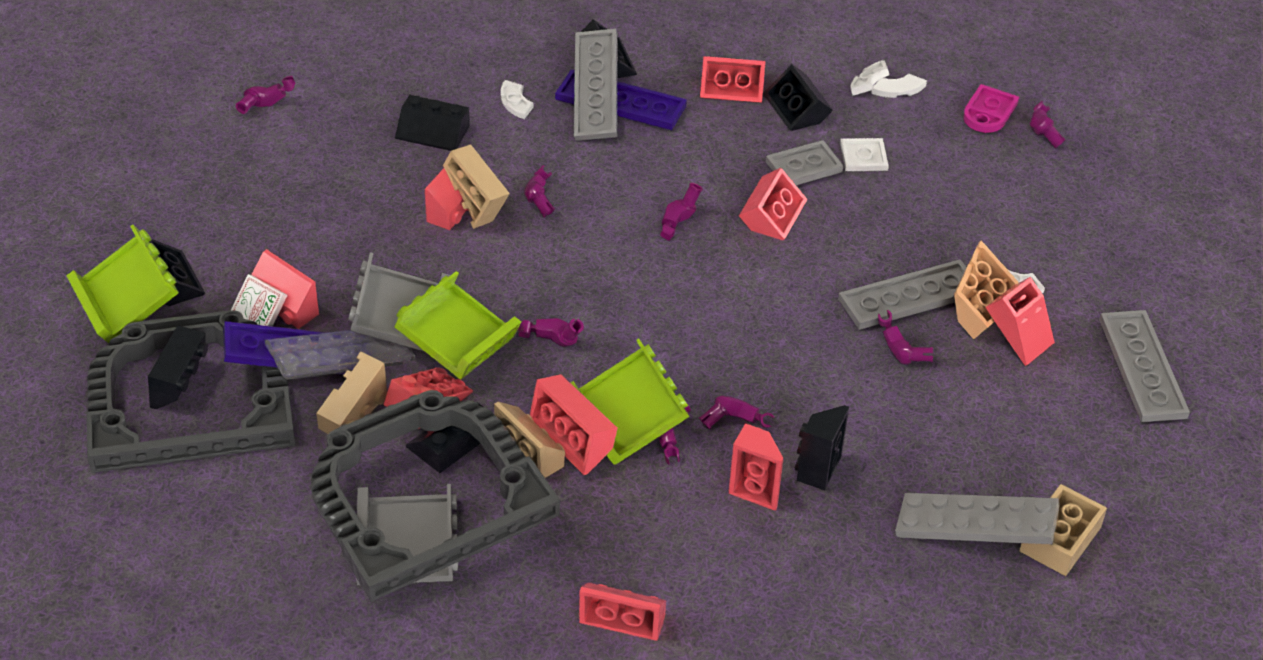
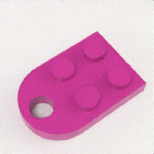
M981 84L965 107L964 122L971 129L979 132H996L1003 128L1018 105L1019 96Z

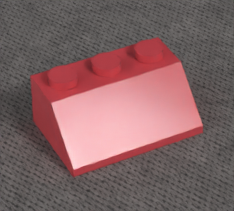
M704 56L700 98L762 103L765 61Z
M444 168L425 188L426 219L428 223L451 230L455 224H459L463 214L468 209L464 210L461 204L464 200L459 190L454 189Z
M779 168L762 176L739 217L751 231L785 240L807 198L784 170Z
M269 250L263 251L251 275L287 294L278 315L286 324H292L297 329H300L319 315L316 283Z
M745 423L733 444L729 494L776 511L783 456L770 432Z
M587 583L581 587L579 623L658 641L666 613V600L655 596L636 594L628 590L610 588L602 584Z

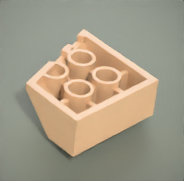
M982 241L978 243L954 293L958 322L973 339L995 322L985 307L1012 286L1019 283Z

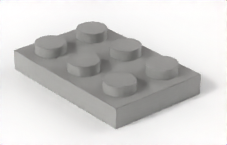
M824 140L766 156V163L770 169L774 171L782 168L795 185L843 172V164Z

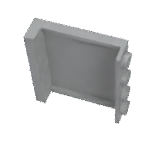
M370 252L368 260H363L359 274L363 276L359 275L356 289L360 291H355L352 304L356 305V307L352 306L348 318V320L352 321L350 331L422 350L394 327L398 319L396 315L404 305L409 306L418 295H424L430 286H436L439 283L372 265L373 253ZM442 273L439 282L444 276L447 275L449 277L450 275Z
M447 484V494L369 498L368 487L358 488L357 516L364 527L381 530L386 543L409 549L413 557L442 544L447 539L457 537V534L452 535V530H457V514H452V510H457L456 494H451V484ZM458 562L413 583L453 581V571H458Z

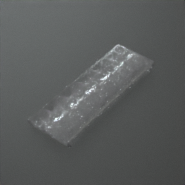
M350 330L269 339L264 342L282 376L287 380L343 373L347 370L352 371L359 362L356 357L360 352L383 362L385 367L403 365L412 362L416 357L408 346Z

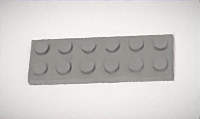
M617 30L576 32L575 141L617 137Z
M961 259L840 292L838 300L859 330L879 324L878 313L883 320L889 319L886 313L887 310L892 313V320L955 303L954 293L967 267Z
M1146 310L1101 313L1099 321L1140 421L1188 419L1190 411Z
M905 493L895 531L897 537L1053 544L1060 506L1059 499Z

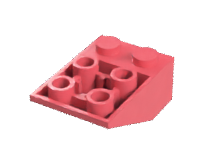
M1031 277L1012 286L985 307L1025 366L1055 343L1044 296Z
M435 367L434 369L392 379L384 406L388 407L389 405L397 404L413 395L429 390L439 391L444 397H458L462 401L473 390L466 386L462 380L455 379L447 374L448 372L445 369Z

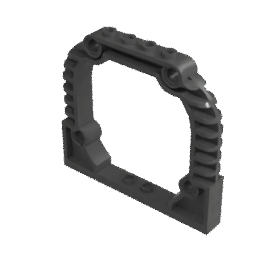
M236 310L127 324L122 329V334L111 339L109 346H105L98 351L96 358L92 360L87 375L88 412H86L87 458L91 473L294 446L295 437L287 371L284 368L261 366L262 389L253 394V411L241 421L242 429L140 442L139 435L128 429L124 413L119 409H115V382L117 374L126 363L146 359L155 350L164 349L177 325L204 332L206 343L217 342L224 347L223 326L225 321L258 324L252 320L244 319L242 313Z
M436 390L413 395L404 401L389 405L385 409L368 414L359 420L344 424L331 431L327 436V447L319 456L311 477V492L314 503L342 548L343 557L371 602L560 515V499L530 456L525 457L523 451L518 447L516 441L511 437L501 420L491 410L479 406L477 402L471 400L460 401L458 397L454 396L444 397L442 393ZM449 426H455L472 434L481 443L500 471V493L506 499L504 516L478 528H472L454 539H447L442 544L413 557L409 549L386 543L381 530L364 527L339 487V476L342 472L357 465L364 451L418 428L426 431H437Z

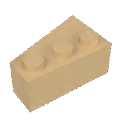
M472 145L452 150L443 167L454 189L459 190L464 200L461 204L464 210L468 209L473 219L470 222L473 229L492 222L510 193Z
M363 352L358 354L356 358L359 362L352 372L346 371L343 375L346 380L340 389L334 388L318 410L317 421L319 430L329 434L344 424L352 423L368 414H372V411L379 404L384 403L387 395L385 364Z

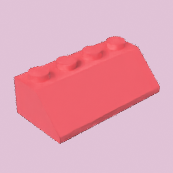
M561 374L536 381L530 416L540 428L547 431L553 441L562 445L565 450V457L583 475L588 474L613 449L617 427Z

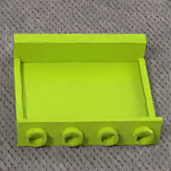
M133 224L130 227L135 237L83 277L74 270L66 275L96 333L107 343H110L111 339L122 334V329L127 324L145 320L179 293L174 285L176 283L175 278L168 271L166 272L168 266L158 257L160 254L158 249L149 242L152 240L144 229L139 230Z
M456 271L449 277L447 275L444 276L438 285L430 286L424 295H418L409 306L404 305L396 315L398 319L394 327L461 380L515 336L521 321L515 316L506 323L455 284L459 272Z
M639 338L636 340L641 347L639 350L581 388H578L574 381L571 382L582 395L617 427L613 449L607 454L613 465L618 464L690 417L684 409L688 404L681 393L675 395L673 391L677 387L670 376L666 379L664 378L663 374L667 373L659 360L653 361V358L656 357L649 344L644 346Z

